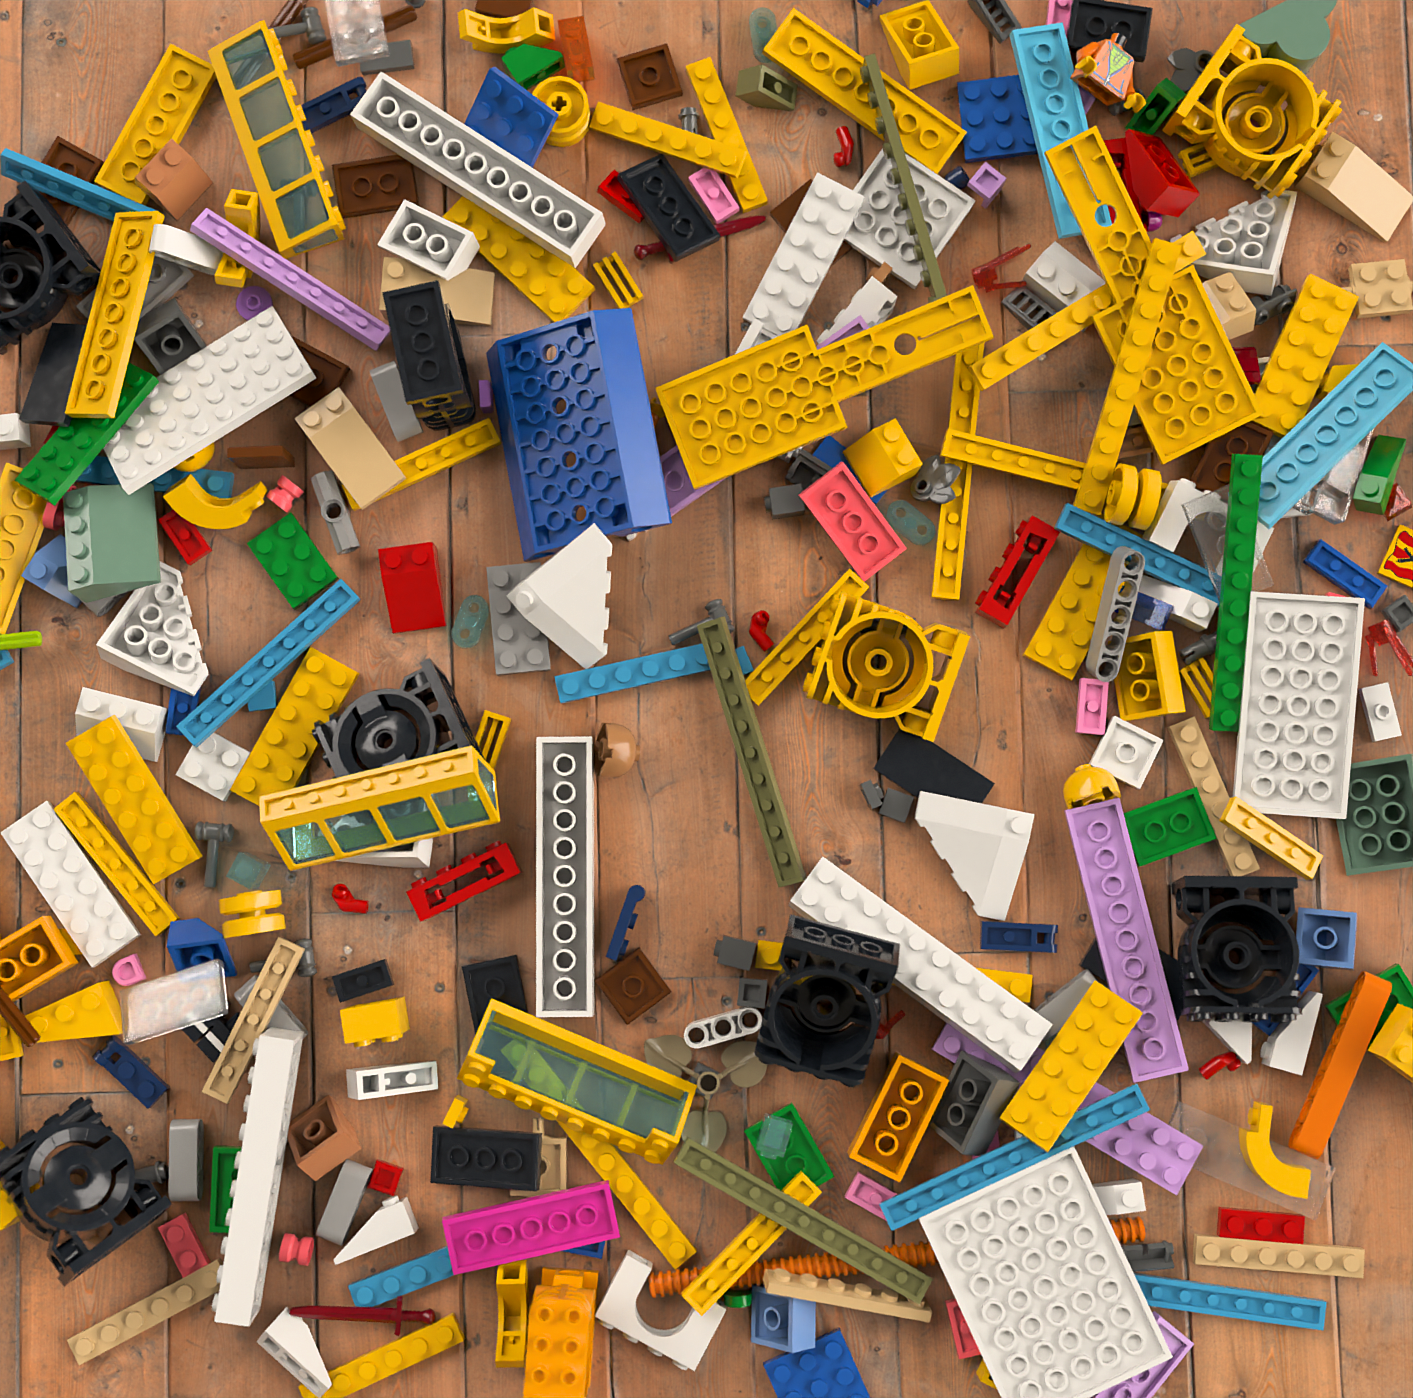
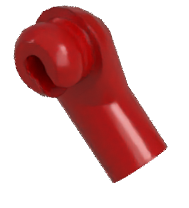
M841 126L836 130V135L841 145V152H836L833 155L836 167L843 165L846 167L851 163L854 142L848 127Z
M760 610L751 617L749 634L759 647L766 652L775 643L766 634L770 616L766 611Z
M338 883L333 887L332 897L341 911L367 914L368 900L354 899L345 884Z
M1228 1051L1210 1059L1199 1068V1071L1208 1080L1225 1066L1229 1071L1237 1070L1241 1066V1061L1237 1058V1054Z

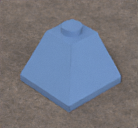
M60 534L35 553L21 576L48 593L78 608L82 601L68 591L65 537Z

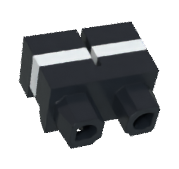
M222 993L200 1003L177 1024L194 1043L198 1042L196 1044L198 1048L213 1063L217 1061L240 1015V1012H237L228 1020L222 1014L231 1005L229 999Z

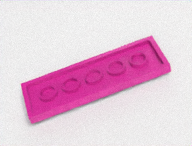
M609 1180L442 1217L453 1275L620 1238Z

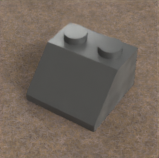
M175 298L138 321L134 340L160 375L207 347L190 318Z

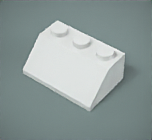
M405 199L377 244L380 248L447 281L465 271L480 248L473 232Z
M1056 241L1039 256L1021 281L1024 286L1057 312L1106 284L1100 276Z
M82 687L75 712L77 736L110 716L116 715L142 759L158 761L166 732L168 708Z

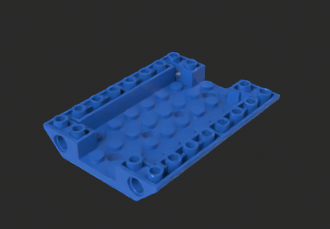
M632 309L592 310L497 340L486 352L524 562L555 555L594 523L605 536L618 535L622 537L672 524ZM555 346L556 356L552 360H548L547 351L550 347ZM564 399L566 401V409L563 413L559 414L556 407L558 402ZM574 452L576 463L572 467H568L566 459L570 453ZM581 506H584L586 517L579 521L576 517V512Z

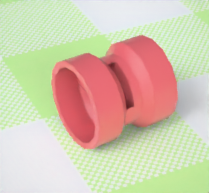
M282 475L277 481L278 487L270 490L266 497L288 513L292 508L294 498H300L304 491Z
M285 1233L280 1246L279 1261L288 1263L296 1259L299 1265L308 1266L313 1253L314 1238L304 1236L300 1240L294 1234Z

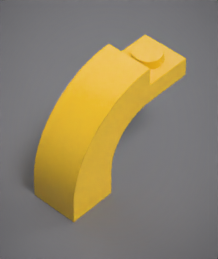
M534 7L520 15L509 18H491L467 9L458 12L460 39L472 42L473 49L477 51L505 54L508 49L515 46L519 47L522 44L542 47L555 41L553 14Z
M231 189L224 205L226 221L259 241L260 204L258 193ZM223 253L214 275L215 282L220 285L243 288L246 278H251L253 271Z
M190 473L170 486L163 495V498L175 512L195 525L210 529H229L248 521L252 510L264 502L263 497L267 492V488L260 481L236 497L218 498L207 493Z
M1254 1101L1253 1108H1250L1248 1112L1250 1129L1239 1127V1144L1246 1164L1254 1175L1268 1186L1286 1195L1307 1199L1311 1170L1301 1165L1280 1162L1275 1157L1269 1143L1273 1106Z
M518 1260L498 1265L497 1269L498 1334L495 1356L496 1368L525 1367L529 1326L527 1260Z

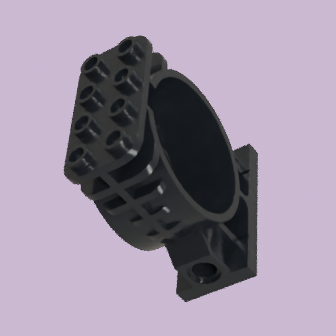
M25 180L17 186L20 193L4 205L3 217L0 216V305L6 309L13 310L6 313L0 311L1 355L7 353L5 347L7 344L17 345L20 343L18 338L20 334L29 335L33 330L39 329L53 320L63 308L68 295L79 296L94 283L98 284L101 269L52 204ZM44 225V230L38 233L36 230ZM9 240L14 247H25L38 252L43 257L44 266L30 252L18 248L9 249L4 241ZM64 251H65L66 254H67L66 257H64V256L62 255V253H63ZM18 274L17 281L12 284V278Z
M436 280L382 292L407 405L412 404L416 417L422 419L425 425L434 431L471 423L476 416V406L460 332L456 326L450 305L448 303L444 304L439 281Z
M430 658L420 662L421 669L404 677L400 689L388 688L371 691L344 707L345 711L340 716L333 712L329 714L330 721L326 723L321 720L314 722L315 728L312 730V734L317 743L322 744L325 752L322 753V757L329 768L332 767L335 776L332 779L364 772L357 764V754L362 763L370 770L468 746H473L484 759L446 674ZM437 701L439 704L438 708L432 712L427 706ZM402 709L414 717L420 729V747L419 734L415 725L406 716L394 710ZM449 731L454 735L453 740H450ZM393 738L391 746L384 748L385 742ZM478 760V770L481 771L485 767ZM422 797L387 804L377 808L381 816L384 817L387 815V809L391 807L398 809L402 807L401 804L411 803ZM370 810L348 814L349 816L354 815L358 822H363L366 825L373 822V815Z
M1183 876L1171 884L1172 895H1175L1176 915L1187 925L1178 945V966L1181 973L1179 982H1182L1183 991L1180 993V999H1183V1009L1180 1012L1181 1016H1186L1187 1022H1203L1204 1020L1211 1019V1017H1214L1215 1022H1232V1020H1240V1017H1242L1243 1022H1260V1020H1268L1269 1017L1271 1023H1286L1297 1020L1296 1016L1302 1015V1008H1298L1297 998L1301 997V991H1297L1296 981L1300 980V975L1297 974L1299 947L1296 936L1287 922L1295 913L1294 890L1298 888L1297 877ZM1257 894L1259 896V901L1244 899V895ZM1209 895H1221L1225 902L1210 908ZM1223 922H1235L1253 930L1261 940L1273 941L1274 945H1263L1253 932L1235 925L1224 926L1208 935L1203 944H1197V942L1212 926ZM1230 950H1234L1238 954L1239 962L1237 964L1230 961L1228 956ZM1201 970H1204L1209 979L1215 984L1228 989H1240L1253 984L1259 979L1263 971H1276L1275 976H1264L1258 985L1247 992L1233 994L1213 987Z
M790 914L779 957L782 969L771 987L754 1050L758 1060L767 1065L776 1064L784 1066L792 1072L802 1071L813 1074L821 1080H835L847 1087L853 1088L863 1084L881 1019L882 1006L880 996L891 989L898 969L900 944ZM855 988H856L862 995L857 994ZM826 999L832 1004L826 1006L822 1005L819 1001ZM791 1006L794 1007L797 1017L795 1016L794 1012L792 1011Z
M83 1097L68 1106L69 1110L62 1116L56 1113L43 1123L44 1126L37 1132L32 1129L18 1139L19 1143L12 1149L6 1146L0 1150V1191L4 1190L8 1198L6 1200L9 1204L13 1203L22 1224L32 1234L49 1242L47 1257L60 1274L57 1278L64 1287L160 1218L172 1205L166 1195L164 1197L160 1196L149 1180L135 1178L134 1162L129 1149L112 1132V1127L110 1125L106 1127L101 1121L103 1115L101 1112L96 1113L91 1107L94 1103L92 1099L84 1100ZM66 1143L87 1145L70 1146L55 1154L44 1170L43 1186L30 1194L29 1188L39 1182L41 1166L49 1153ZM111 1170H114V1189L107 1202L100 1208L82 1215L60 1212L52 1218L47 1216L57 1208L72 1213L83 1212L93 1208L106 1195L111 1183ZM70 1175H80L83 1179V1184H73L70 1180ZM123 1208L132 1219L124 1226L117 1225L114 1221ZM98 1235L102 1241L88 1250L83 1241Z

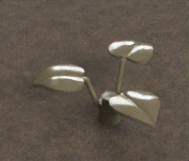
M665 1035L645 1041L644 1054L648 1065L679 1078L682 1071L697 1079L698 1090L705 1094L703 1112L694 1110L687 1115L681 1133L683 1141L688 1136L713 1152L719 1149L726 1136L727 1125L724 1116L720 1112L712 1111L708 1113L710 1094L715 1093L719 1089L720 1079L729 1073L731 1081L739 1087H752L761 1081L768 1065L761 1063L754 1054L756 1042L740 1041L729 1045L721 1055V1061L727 1069L716 1075L709 1071L698 1074L686 1067L691 1061L692 1051L685 1040L679 1036Z

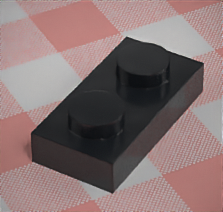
M387 959L332 976L340 1003L394 985Z

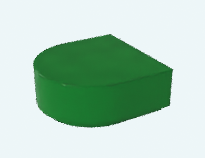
M730 1290L724 1293V1305L727 1307L743 1308L752 1304L751 1290Z

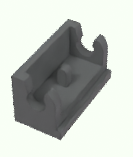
M802 449L788 470L785 479L794 485L801 484L804 491L830 471L832 467Z

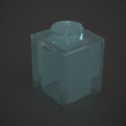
M239 852L226 877L249 889H258L271 864L248 852Z
M764 1113L756 1142V1150L761 1151V1156L776 1160L777 1156L784 1157L793 1126L792 1120Z

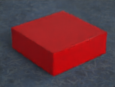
M377 1159L367 1187L394 1196L404 1168Z

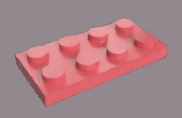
M844 462L837 464L798 495L859 578L864 582L907 549Z

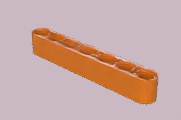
M1362 971L1353 986L1351 996L1340 1017V1022L1336 1026L1288 1142L1290 1149L1315 1160L1319 1159L1322 1155L1391 993V982L1366 971Z

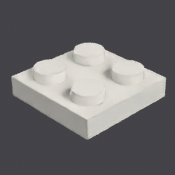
M1112 716L1105 730V735L1102 736L1089 764L1091 767H1100L1108 770L1115 779L1138 790L1141 788L1164 740L1116 716Z
M214 732L197 748L192 745L176 775L220 800L226 801L231 793L230 789L251 752Z

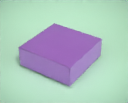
M479 380L480 408L483 414L493 413L492 385L489 380Z

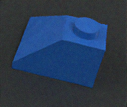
M199 918L172 921L170 923L167 949L182 983L237 976V970L223 934Z

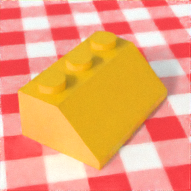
M1154 631L1127 637L1119 672L1114 679L1120 719L1132 721L1186 712L1172 631Z

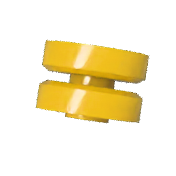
M563 76L550 77L539 83L532 92V95L559 114L546 143L557 147H567L581 141L589 131L591 122L588 98L583 87L572 78Z
M1118 464L1114 469L1105 499V522L1123 525L1127 520L1129 527L1147 530L1158 508L1162 485L1160 472L1143 468L1138 473L1135 466Z
M281 890L244 892L236 894L235 897L218 900L220 914L225 916L239 914V919L225 921L222 924L223 938L286 929L283 914H266L265 909L277 908L282 905Z

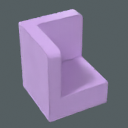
M985 162L970 179L967 186L984 199L981 206L986 209L1002 190L1006 177Z

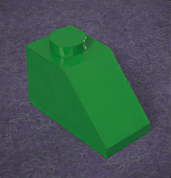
M528 44L512 47L501 57L503 67L508 76L526 90L565 68L561 52Z
M1166 77L1157 84L1145 100L1146 105L1138 113H1135L1125 128L1154 135L1187 94Z

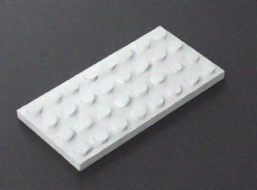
M271 306L158 376L157 380L159 383L103 449L122 488L130 495L316 379V376L278 313Z
M1268 592L1250 593L1233 797H1238L1260 813L1346 819L1365 598Z

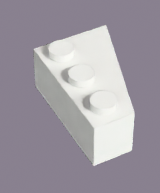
M872 276L864 287L859 289L853 296L847 309H842L836 316L833 327L830 330H824L817 339V342L819 344L860 315L869 328L883 323L892 313L897 296Z

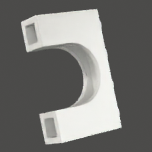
M1181 478L1180 481H1170L1158 504L1154 519L1145 531L1142 539L1169 552H1174L1185 527L1192 518L1200 513L1207 512L1213 514L1220 519L1226 529L1228 504L1219 501L1220 496L1211 491L1205 490L1203 493L1195 489L1196 484L1187 479ZM1258 520L1253 571L1274 530L1273 527L1270 529L1266 528ZM1224 552L1213 572L1221 577Z
M628 1250L596 1309L595 1317L599 1318L598 1322L608 1329L615 1327L621 1330L626 1339L637 1343L639 1340L648 1345L647 1349L653 1354L660 1357L664 1354L672 1358V1363L683 1370L690 1368L695 1371L726 1312L724 1302L718 1299L702 1316L692 1307L685 1321L672 1329L660 1330L649 1326L638 1313L636 1299L652 1269L653 1263Z

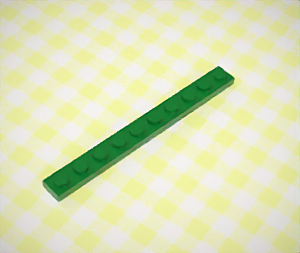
M1232 454L1209 721V729L1212 731L1238 732L1263 455Z

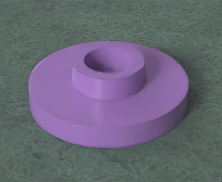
M250 286L243 289L236 300L239 314L247 321L273 306L270 294L259 286Z

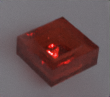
M1395 483L1392 487L1383 515L1387 521L1412 508V503L1398 483Z

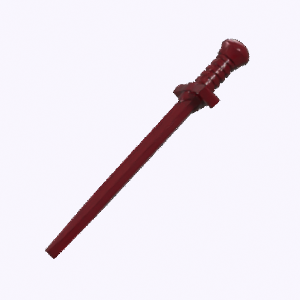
M749 216L713 226L721 235L720 237H724L760 225L765 222L766 217ZM661 241L648 245L637 244L634 248V254L638 260H643L649 255L666 251L669 263L673 264L675 262Z
M402 1295L397 1297L396 1308L298 1306L290 1308L289 1314L292 1316L308 1319L396 1324L394 1329V1335L396 1336L400 1335L401 1322L403 1321L421 1322L428 1326L432 1325L435 1321V1312L431 1308L424 1311H403Z

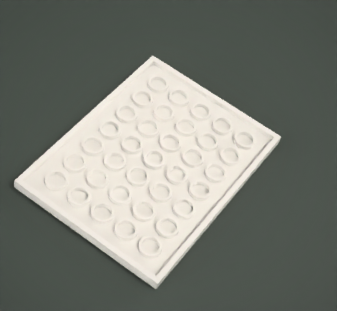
M1074 1146L919 1218L1001 1398H1089L1173 1358Z

